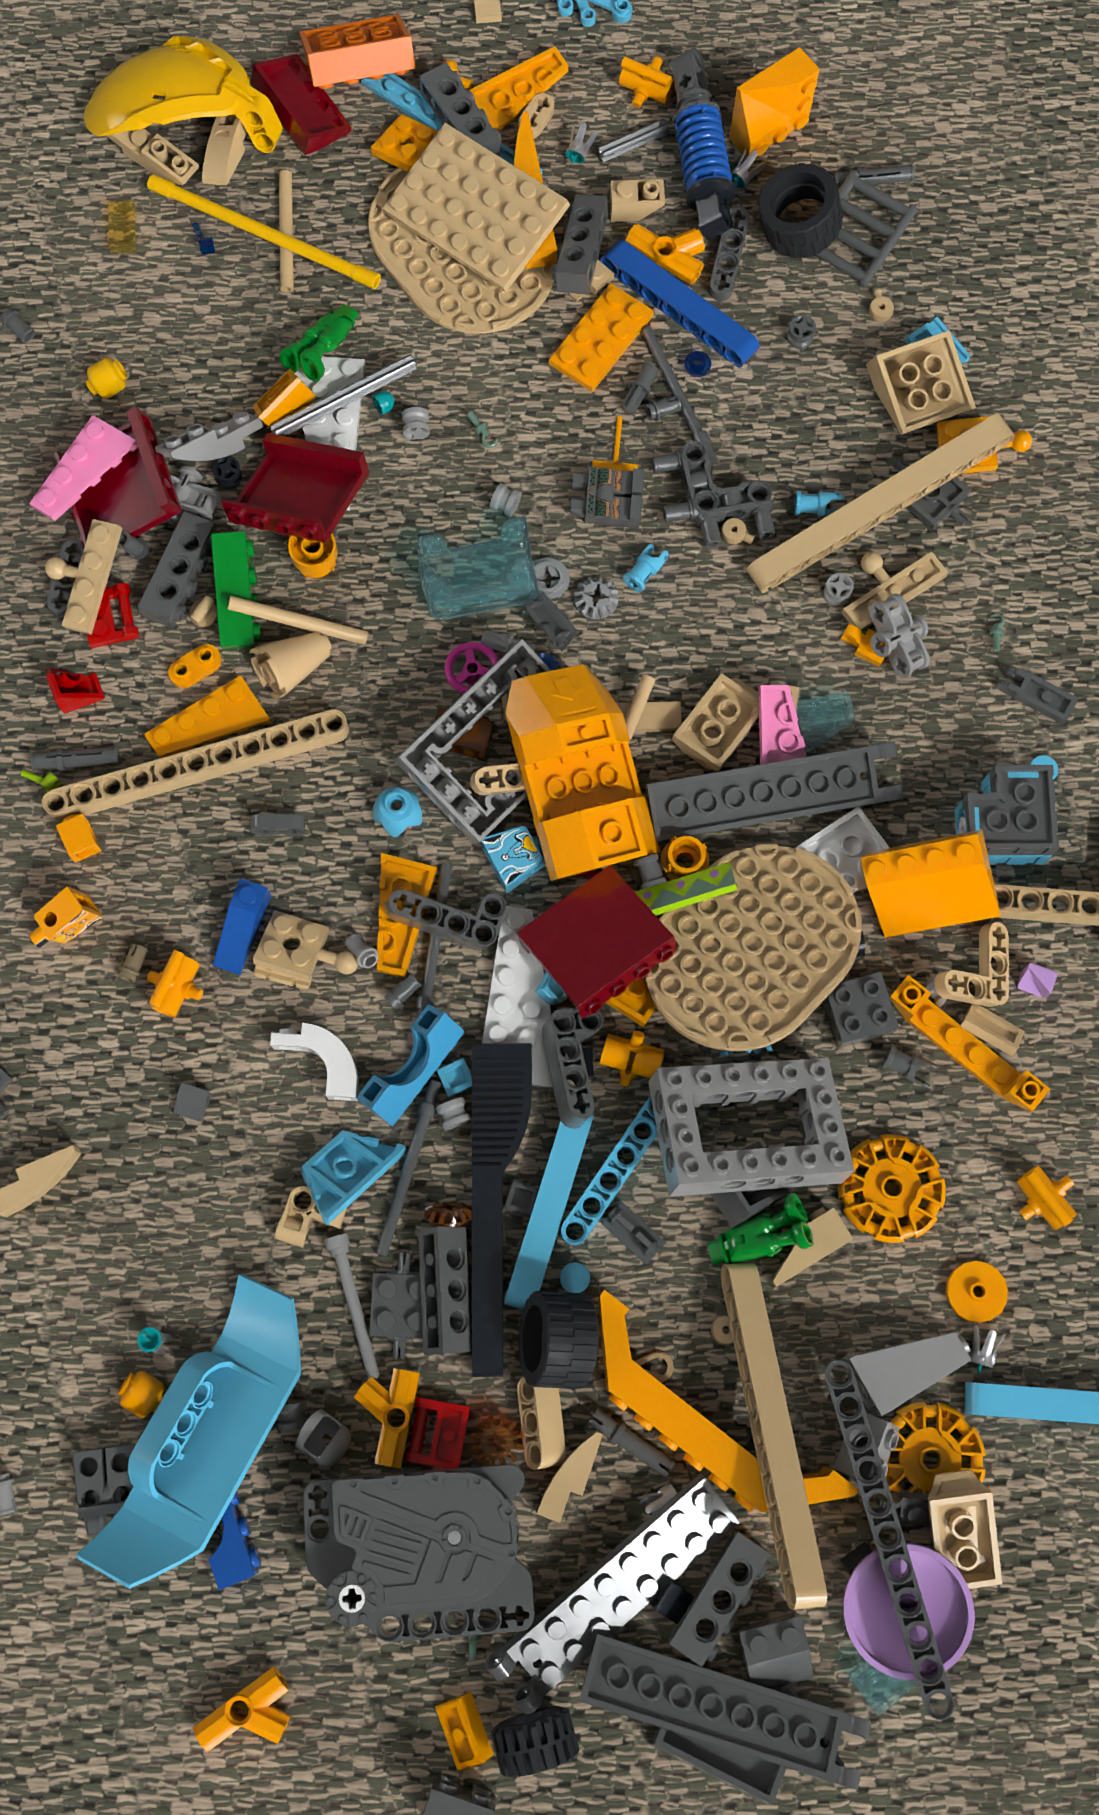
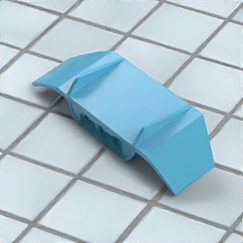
M244 1274L238 1275L230 1313L219 1340L212 1352L197 1353L181 1366L131 1452L128 1474L133 1489L113 1519L76 1554L77 1559L130 1589L182 1564L204 1551L301 1376L300 1344L294 1298Z

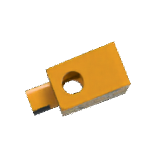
M67 886L35 913L34 919L39 927L32 931L29 937L39 948L50 940L65 944L102 919L103 916L87 894Z

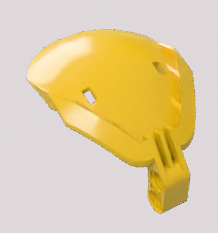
M173 36L162 46L139 53L116 67L94 91L89 103L85 107L83 117L86 128L92 134L101 137L126 131L142 130L154 123L165 125L175 121L198 117L236 115L248 132L254 146L264 153H270L274 150L283 130L272 103L264 94L250 86V80L238 61L214 43L206 39L190 36ZM153 96H163L165 100L153 99Z

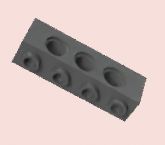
M447 62L420 75L421 94L442 125L447 123L500 157L501 135L496 128L491 127L485 111L477 107L473 94L469 89L466 90L457 71H452Z
M576 194L573 205L569 206L568 224L563 226V244L558 245V263H554L552 269V279L556 280L557 292L589 295L608 221L606 196Z
M183 511L138 605L143 618L173 629L176 622H180L183 619L186 611L185 603L188 597L192 598L197 589L196 580L200 573L203 574L208 566L207 557L212 549L211 534L218 533L214 522ZM191 545H198L194 550H187ZM181 568L187 569L182 574H176V572ZM176 592L173 597L164 598L167 593Z
M466 1227L418 1230L423 1353L424 1355L472 1352Z
M734 1530L694 1595L695 1597L667 1639L668 1643L701 1667L705 1661L710 1663L719 1650L720 1646L716 1643L723 1632L728 1634L736 1622L737 1617L734 1616L737 1608L740 1604L745 1606L752 1596L754 1589L751 1588V1585L757 1576L762 1578L770 1565V1561L767 1560L770 1553L737 1530ZM742 1562L746 1566V1574L741 1579H733L730 1575L732 1565ZM720 1590H725L729 1593V1602L724 1607H716L713 1603L715 1593ZM704 1618L710 1619L712 1621L710 1633L707 1635L698 1634L696 1632L698 1621Z

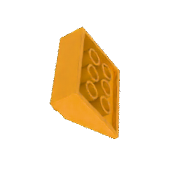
M982 829L868 852L861 857L866 885L885 938L1001 916Z

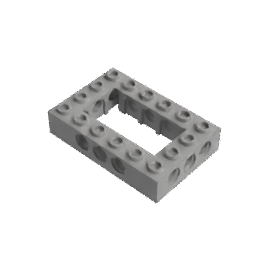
M523 639L507 651L394 760L472 844L482 841L527 796V792L519 791L482 795L476 801L470 795L472 792L469 789L465 790L450 774L452 772L450 768H445L437 759L451 749V745L464 733L468 732L479 718L489 712L501 697L510 692L513 680L551 671ZM509 770L506 772L505 779L507 783L516 786L519 781L518 775L514 771Z
M828 1058L657 1068L648 1082L669 1197L841 1184L854 1172ZM796 1093L800 1108L798 1116L802 1117L806 1135L804 1139L805 1145L703 1152L694 1107L712 1103H722V1106L730 1102L750 1101V1104H755L758 1100L778 1099V1102L788 1101Z

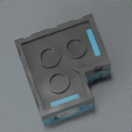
M994 765L981 782L983 794L968 792L955 808L956 835L982 829L990 865H996L997 863H1005V865H1025L1026 863L1044 865L1059 850L1053 765Z

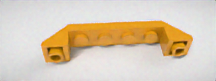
M908 975L890 996L891 1001L903 1018L999 1097L1029 1112H1033L1050 1091V1088L1028 1070L1019 1073L970 1032L960 1027L959 1023L928 999L932 993Z

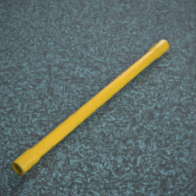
M152 174L148 179L147 187L153 192L175 199L346 275L375 290L379 286L381 275L361 265L350 263L176 186L173 182L155 174Z

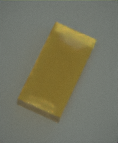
M135 201L108 202L109 250L111 254L138 252Z

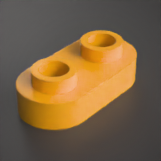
M210 644L200 645L170 665L168 675L171 682L176 687L182 689L193 686L219 669L222 663L220 652L215 646ZM203 655H211L208 660H202ZM179 670H187L184 675H178Z

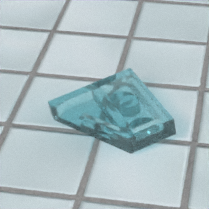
M849 692L798 701L796 710L797 723L800 734L804 739L806 755L811 754L854 722L856 717Z

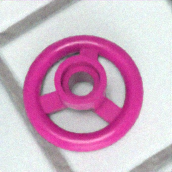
M478 642L463 643L454 648L448 655L444 667L445 676L449 684L456 691L464 694L470 688L463 685L464 682L473 685L489 670V668L482 667L475 660L473 650L484 653L490 659L492 666L499 660L496 653L485 644ZM464 653L466 663L462 668V672L455 677L453 673L454 661L460 654ZM471 668L477 669L475 673L468 672Z

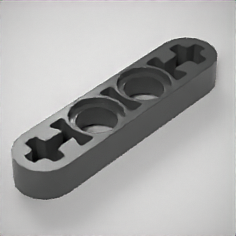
M742 206L730 208L733 224L736 216L741 217L738 229L732 228L721 234L709 286L711 297L717 301H725L733 293L749 224V212ZM734 238L739 242V245L730 247L725 243V240ZM725 260L730 261L734 267L725 270L720 266V263ZM721 277L726 278L723 291L718 290Z

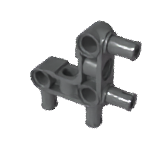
M698 441L687 442L683 448L675 450V453L652 457L654 474L678 470L681 473L687 498L684 503L663 506L665 523L685 519L696 522L702 529L707 549H713L721 545L722 542L717 523L725 522L731 518H755L760 539H768L775 535L771 512L773 511L771 500L772 488L767 482L757 480L742 482L740 486L723 489L716 487V484L712 482L710 474L711 462L705 446ZM694 456L699 460H690L688 457ZM753 496H761L764 500H756ZM701 505H707V506H709L711 509H709V510H704V509H701L699 506H701Z

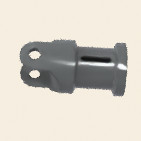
M893 1044L888 1048L881 1068L885 1070L890 1068L903 1074L905 1079L926 1087H930V1084L915 1078L917 1069L922 1064L936 1069L939 1067L916 1054L911 1056L896 1049V1045Z

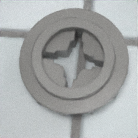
M542 558L533 562L525 576V583L529 593L531 592L538 598L544 592L550 600L556 597L560 598L568 589L570 581L569 572L565 565L553 558ZM546 571H548L551 579H555L551 581L549 588L545 586V582L540 581L544 579Z
M601 576L599 578L589 577L583 583H579L574 595L575 606L587 618H606L615 611L618 605V590L615 589L611 581L608 582ZM598 588L600 596L604 599H599L596 606H594L593 597L589 595H594Z

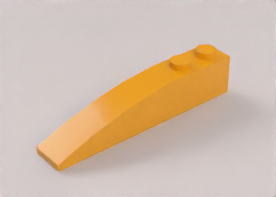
M526 111L522 113L518 130L514 166L543 184L529 114ZM553 229L527 263L525 269L557 263V246Z

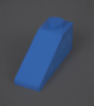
M241 878L239 879L229 904L213 967L241 976L272 896L267 887Z

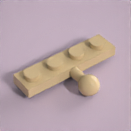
M95 519L92 520L79 568L67 565L59 557L50 558L46 562L45 572L50 578L55 580L62 579L65 576L75 578L62 622L64 628L92 635L123 529L119 525Z
M876 552L866 553L861 559V567L864 572L874 574L881 585L843 608L842 614L849 624L858 627L862 632L874 624L869 615L870 605L874 602H883L889 595L897 593L907 603L946 578L949 572L933 552L928 553L891 578L882 567V557Z

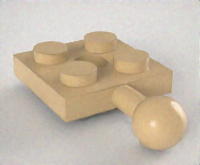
M274 910L253 957V964L307 981L310 980L318 960L335 965L340 973L346 975L355 972L358 967L356 956L352 952L344 951L337 954L323 949L329 934V927ZM288 941H296L300 946L295 950H287L283 945Z

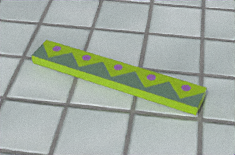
M728 862L636 891L635 893L657 916L738 889L731 864Z

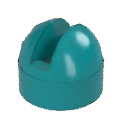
M380 391L372 395V401L380 415H384L393 409L395 400L390 392Z

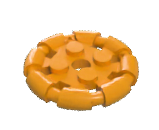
M883 1134L879 1135L878 1139L870 1140L868 1138L855 1146L850 1151L854 1172L843 1183L838 1184V1197L843 1200L845 1206L843 1211L848 1220L860 1232L864 1233L865 1231L873 1235V1239L886 1243H902L906 1238L913 1236L916 1239L922 1236L938 1220L936 1215L940 1208L943 1209L945 1203V1179H942L938 1170L940 1165L923 1145L919 1144L918 1146L910 1142V1138L902 1135ZM885 1151L887 1158L878 1161L875 1152ZM904 1152L913 1156L911 1163L901 1159ZM858 1166L867 1169L863 1178L855 1174ZM927 1172L930 1183L922 1185L918 1174ZM887 1180H895L899 1184L900 1192L897 1196H890L886 1193L884 1185ZM862 1191L861 1197L865 1203L857 1205L853 1194ZM922 1198L928 1202L925 1211L918 1207ZM874 1213L884 1217L880 1225L870 1221ZM907 1215L909 1225L901 1227L898 1218Z
M925 1401L909 1404L896 1411L897 1415L890 1423L899 1427V1430L907 1425L912 1432L906 1438L898 1432V1443L893 1451H899L897 1455L899 1464L890 1463L889 1456L886 1480L890 1491L900 1492L903 1490L898 1483L905 1477L912 1485L908 1489L909 1492H930L936 1474L967 1469L972 1470L975 1476L983 1483L986 1469H983V1456H986L985 1448L975 1426L971 1427L965 1421V1415L946 1404L936 1402L935 1405H926ZM926 1417L936 1419V1428L926 1427ZM955 1428L962 1435L958 1441L950 1435ZM929 1450L935 1451L939 1457L937 1466L932 1469H928L923 1463V1455ZM961 1455L970 1456V1468H961Z

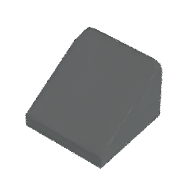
M181 1082L173 1113L202 1122L212 1094L207 1090Z

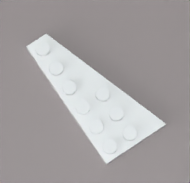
M322 356L321 360L325 367V373L316 382L310 380L304 374L302 367L296 372L298 377L317 396L310 403L312 404L363 378L365 359ZM362 397L304 426L305 440L356 451Z
M859 806L797 846V848L809 851L831 864L844 877L853 892L868 889L861 857L868 852L890 848Z
M506 906L499 931L482 1043H532V1086L553 1089L542 1038V1027L551 1016L550 1005L535 993L544 977L543 967L531 952L528 954L516 934V932L534 920L533 911L531 909Z

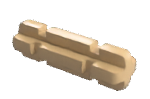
M255 966L254 975L259 978L267 979L268 977L270 981L289 986L296 985V988L304 990L309 989L312 982V976L307 981L266 967Z

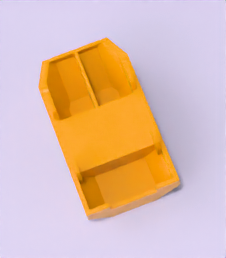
M581 664L513 680L511 682L505 715L550 881L659 853L660 849L655 838L646 797L642 796L628 742L630 738L623 713L608 690L588 666Z

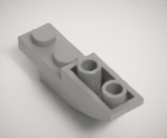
M243 411L234 414L233 418L229 421L217 423L211 428L199 423L192 424L186 428L185 432L165 438L164 442L156 446L155 449L160 454L188 461H208L223 458L245 449L242 438L263 428L262 420L258 416Z

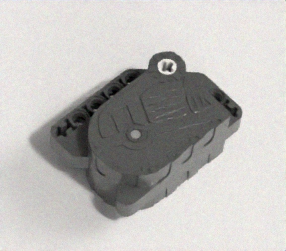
M510 1463L459 1468H431L422 1471L406 1470L385 1474L369 1473L323 1478L307 1485L303 1495L306 1566L308 1572L327 1589L326 1605L331 1617L340 1624L349 1627L364 1624L384 1642L527 1630L534 1621L532 1576L528 1567L516 1558L519 1525L516 1508L512 1501L524 1486L525 1476L523 1470L516 1464ZM318 1486H321V1491H327V1497L322 1499L321 1506L322 1509L328 1507L329 1513L319 1512L312 1515V1510L319 1508L318 1498L312 1497V1492L316 1491ZM323 1519L328 1523L329 1533L327 1536L319 1537L314 1533L313 1524L315 1520ZM500 1606H506V1613H514L516 1606H522L523 1611L529 1612V1615H525L522 1622H517L516 1616H506L507 1624H501L502 1610ZM484 1608H491L496 1613L497 1619L491 1625H484L479 1620L478 1614ZM451 1611L462 1613L464 1616L463 1625L457 1628L449 1626L446 1620L447 1614ZM421 1613L427 1614L431 1618L432 1626L427 1630L418 1629L414 1623L416 1615ZM387 1616L395 1617L399 1622V1630L394 1633L386 1632L382 1627V1619Z

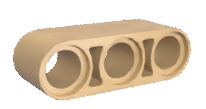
M522 1377L517 1385L525 1461L528 1467L533 1470L560 1466L566 1458V1447L559 1388L531 1387Z

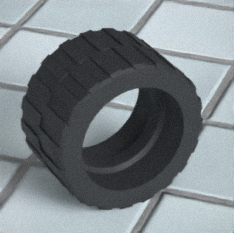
M812 163L788 165L786 168L775 172L760 191L758 211L768 243L771 244L775 251L780 252L781 255L790 256L791 258H806L814 254L816 255L825 248L827 249L838 237L843 225V210L837 184L834 181V177L825 168ZM814 199L823 203L818 213L806 221L788 223L778 219L783 210L796 201Z
M535 1291L526 1300L520 1320L518 1351L522 1375L531 1387L582 1389L588 1384L597 1362L599 1331L596 1309L593 1301L587 1294Z

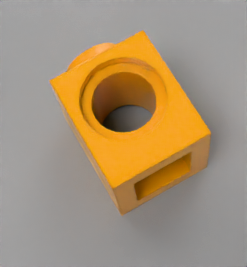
M83 813L80 815H69L62 820V823L56 825L67 853L75 863L102 851L92 827Z

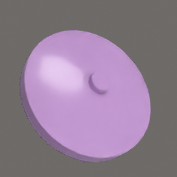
M906 1543L944 1670L946 1671L961 1658L971 1640L975 1622L972 1595L960 1571L944 1555L921 1544ZM876 1549L859 1562L846 1585L843 1601L846 1629L854 1647L871 1666L894 1678L916 1680ZM894 1559L890 1562L888 1568L892 1574L901 1575L906 1571L907 1564L901 1559ZM905 1592L899 1597V1604L905 1608L913 1607L917 1601L916 1595L911 1592ZM920 1625L912 1627L909 1631V1637L914 1641H921L927 1635V1630ZM930 1659L922 1661L919 1666V1670L926 1675L934 1673L937 1669V1663Z

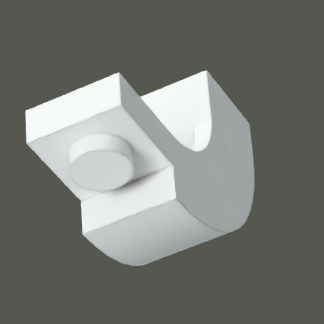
M302 1023L301 1035L297 1034V1031L293 1029H280L279 1033H271L270 1045L273 1049L311 1052L324 1061L327 1069L326 1097L328 1100L358 1101L356 1099L359 1094L357 1067L348 1049L338 1037L322 1027Z

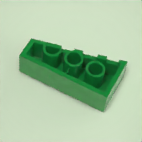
M245 531L211 534L220 647L223 650L255 648L257 640L262 639L260 623H256V617L227 609L230 595L259 603L258 595H255L254 584H257L256 568L253 567V556H255L254 541L248 537Z

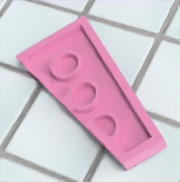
M92 415L29 504L33 509L56 521L82 498L81 494L89 486L94 487L100 482V477L111 467L114 469L122 462L121 458L130 450L133 452L138 448L136 440Z
M789 685L758 686L760 764L806 757L803 736L800 734L797 723L798 717Z

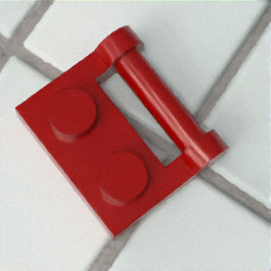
M118 583L111 588L105 589L92 635L87 634L91 648L139 638L138 627L134 625L129 600L131 591L128 583ZM118 598L124 627L119 631H116L110 601Z
M416 1397L414 1407H417L410 1447L409 1451H405L404 1461L441 1468H459L470 1407ZM430 1409L438 1412L430 1455L422 1454L421 1450Z

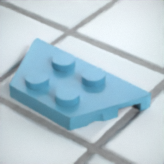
M342 1130L302 1166L301 1174L323 1222L326 1225L332 1222L404 1156L406 1147L397 1143L396 1147L380 1144L378 1138L361 1137L357 1133Z

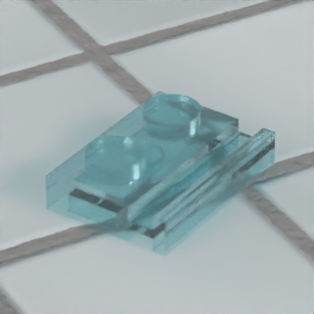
M866 1660L847 1674L877 1716L918 1685L917 1680H903L888 1676L871 1666Z

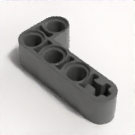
M396 890L385 902L384 910L386 915L394 921L473 950L481 951L495 942L506 911V902L499 894H487L477 903L472 915L407 890ZM397 900L402 901L404 908L401 911L397 910ZM486 902L495 905L496 915H490L486 912L484 907ZM414 905H416L417 907L415 908V910L413 911L412 916H411V915H410V913L412 912V909H411V908H412ZM422 909H428L432 912L434 917L432 922L422 919L420 914ZM449 919H455L460 923V932H454L449 928ZM476 929H482L487 933V942H481L476 938Z
M577 1008L559 1009L551 1014L542 1027V1038L559 1117L566 1127L572 1129L582 1126L594 1111V1101L581 1043L589 1042L601 1029L603 1017L599 1011L582 1019ZM582 1022L587 1023L590 1028L585 1027ZM555 1024L559 1025L563 1029V1031L557 1029ZM560 1051L565 1052L569 1058L564 1057ZM566 1079L572 1080L575 1086L570 1085Z

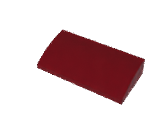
M298 54L253 65L250 81L259 92L270 100L280 122L304 155L319 151L351 132L352 127L325 90L318 88V86H313L308 67Z

